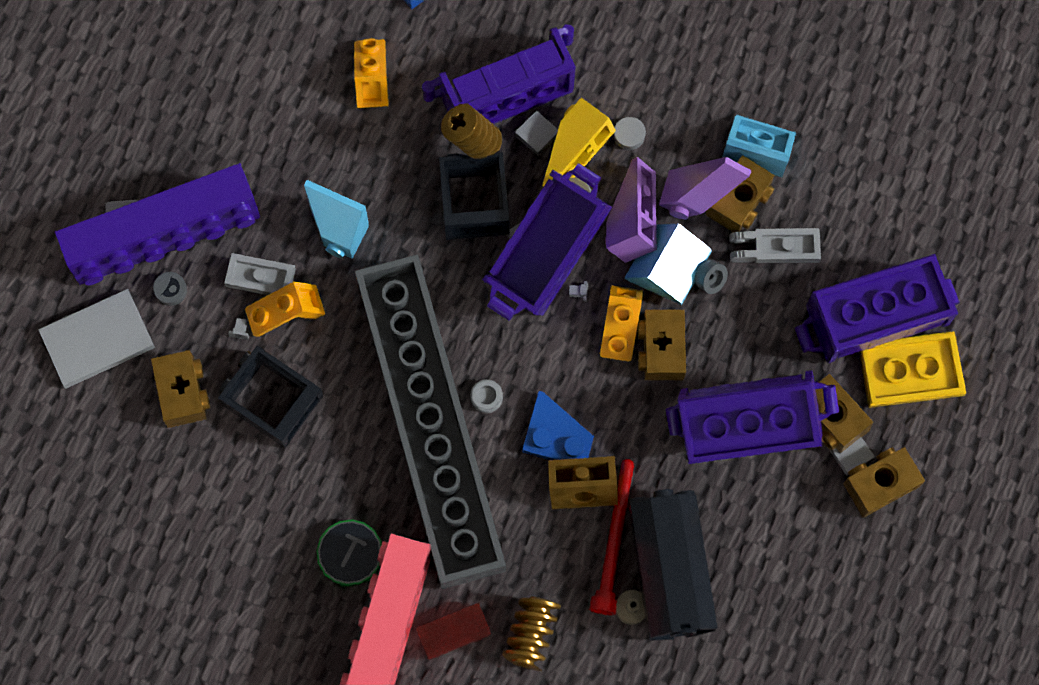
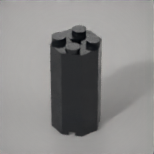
M663 489L653 492L654 498L635 497L629 499V514L649 641L673 640L674 637L686 636L688 638L715 632L718 626L697 498L694 490L680 491L674 495L673 489Z

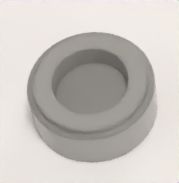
M625 117L617 122L615 126L616 131L614 132L616 144L625 150L639 148L645 139L646 130L644 124L634 117Z
M481 380L471 389V403L481 413H492L502 404V389L495 381Z

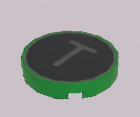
M356 520L339 521L328 527L320 537L316 550L318 564L324 575L335 584L346 587L361 585L371 580L372 575L376 574L381 567L379 566L378 554L382 542L376 531L364 522Z

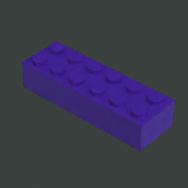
M241 163L55 231L67 267L79 285L84 283L85 285H94L104 279L103 276L114 272L116 274L129 272L134 268L135 264L143 261L148 263L158 261L165 256L164 253L175 249L177 251L188 250L195 245L196 241L204 238L208 240L217 239L223 236L226 230L234 227L239 229L249 227L255 223V219L261 217Z

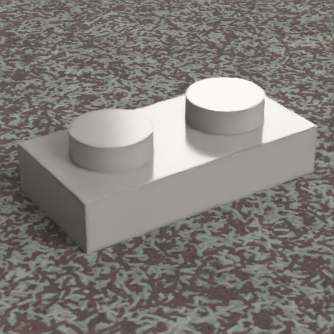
M232 253L224 284L229 288L269 295L292 283L296 268L295 265Z

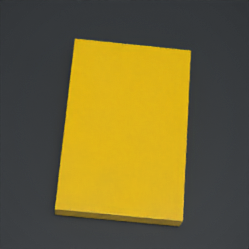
M955 331L900 338L878 345L875 348L859 351L869 408L966 395Z

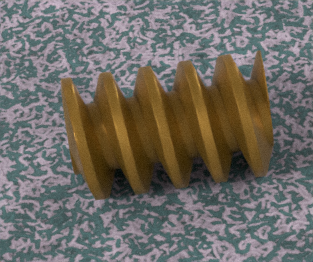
M468 103L459 104L450 109L442 120L441 131L444 137L471 158H485L495 154L501 148L502 134L499 128Z
M534 596L521 598L518 605L526 611L515 612L514 617L522 624L511 625L510 630L518 637L507 638L506 643L514 650H504L503 657L520 667L542 671L534 665L535 661H545L546 659L544 655L538 652V649L549 648L550 644L543 640L542 636L553 635L554 631L546 626V622H557V618L549 612L550 609H560L561 605Z

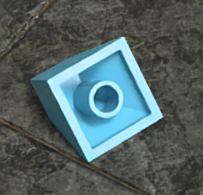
M306 180L304 187L322 243L326 247L325 250L337 258H343L345 255L352 259L369 227L366 206Z

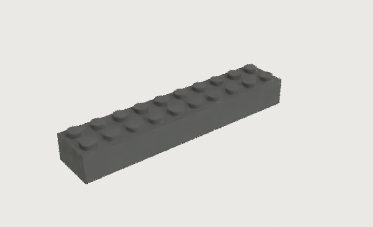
M417 254L355 271L357 283L428 542L431 546L441 589L506 572L505 560L419 256Z

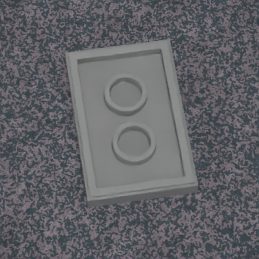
M128 289L38 329L65 389L155 348Z

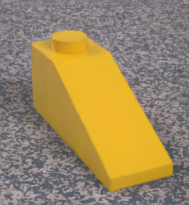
M580 98L576 104L571 105L560 121L542 184L543 187L548 179L553 180V177L549 175L552 169L564 175L574 169L578 163L585 167L616 131L610 118L583 98Z

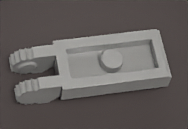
M818 228L756 229L755 231H739L729 234V240L734 244L755 242V250H738L730 253V260L735 263H750L754 261L756 263H819L821 260L820 231Z

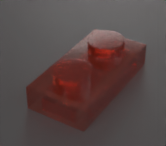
M479 603L416 628L429 661L491 636Z

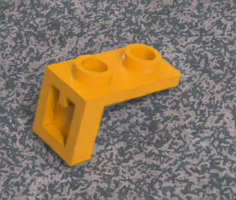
M368 38L354 42V78L357 108L389 106L386 45L384 39Z
M292 282L245 308L252 334L257 337L296 317L317 319L325 315L317 286L300 282Z
M611 285L600 350L601 357L628 362L632 360L643 290Z

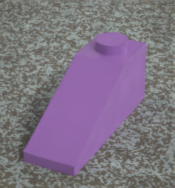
M638 157L631 161L606 222V248L625 263L657 250L656 172Z
M728 157L669 170L659 205L669 210V214L678 219H687L690 216L703 214L750 176L751 170Z

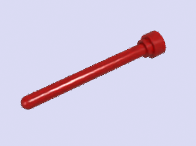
M624 459L621 463L617 485L618 505H614L600 589L596 590L595 596H591L589 611L608 616L616 614L618 601L615 600L613 586L634 463L631 459Z

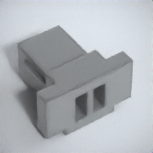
M584 281V284H581V286L570 285L569 296L581 297L584 302H587L588 282Z
M237 318L235 328L228 333L229 337L248 340L249 335L245 333L247 320Z

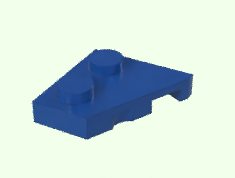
M539 391L522 453L548 460L588 458L594 436L549 396Z

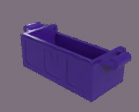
M568 24L564 25L561 29H557V27L551 28L549 31V41L452 80L455 88H452L446 73L442 72L436 79L425 81L422 84L423 99L426 102H432L435 98L441 97L447 112L459 104L468 103L491 123L496 124L570 94L574 90L576 66L566 46H570L573 43L574 28Z
M580 163L564 175L552 169L549 175L553 177V180L548 179L534 203L531 204L524 219L490 270L492 275L486 274L482 279L492 286L490 301L487 307L508 321L524 309H527L534 315L543 316L612 209V206L596 197L601 177ZM574 175L593 187L591 193L571 181L570 177ZM499 291L519 304L516 310L495 297L496 293Z
M932 254L812 292L806 304L810 317L802 325L794 329L803 353L808 351L823 353L826 362L831 363L836 360L837 356L840 358L862 350L875 348L878 345L900 338L913 336V334L935 327L949 326L958 314L955 305L960 302L951 279L945 280L936 255ZM809 324L813 325L820 344L819 347H815L807 327Z
M812 370L805 372V380H803V376L800 374L690 390V393L688 388H683L680 391L678 403L673 407L665 409L669 434L684 438L688 464L822 446L823 433L821 421L831 414L839 412L835 385L815 382ZM816 389H822L826 412L819 413Z

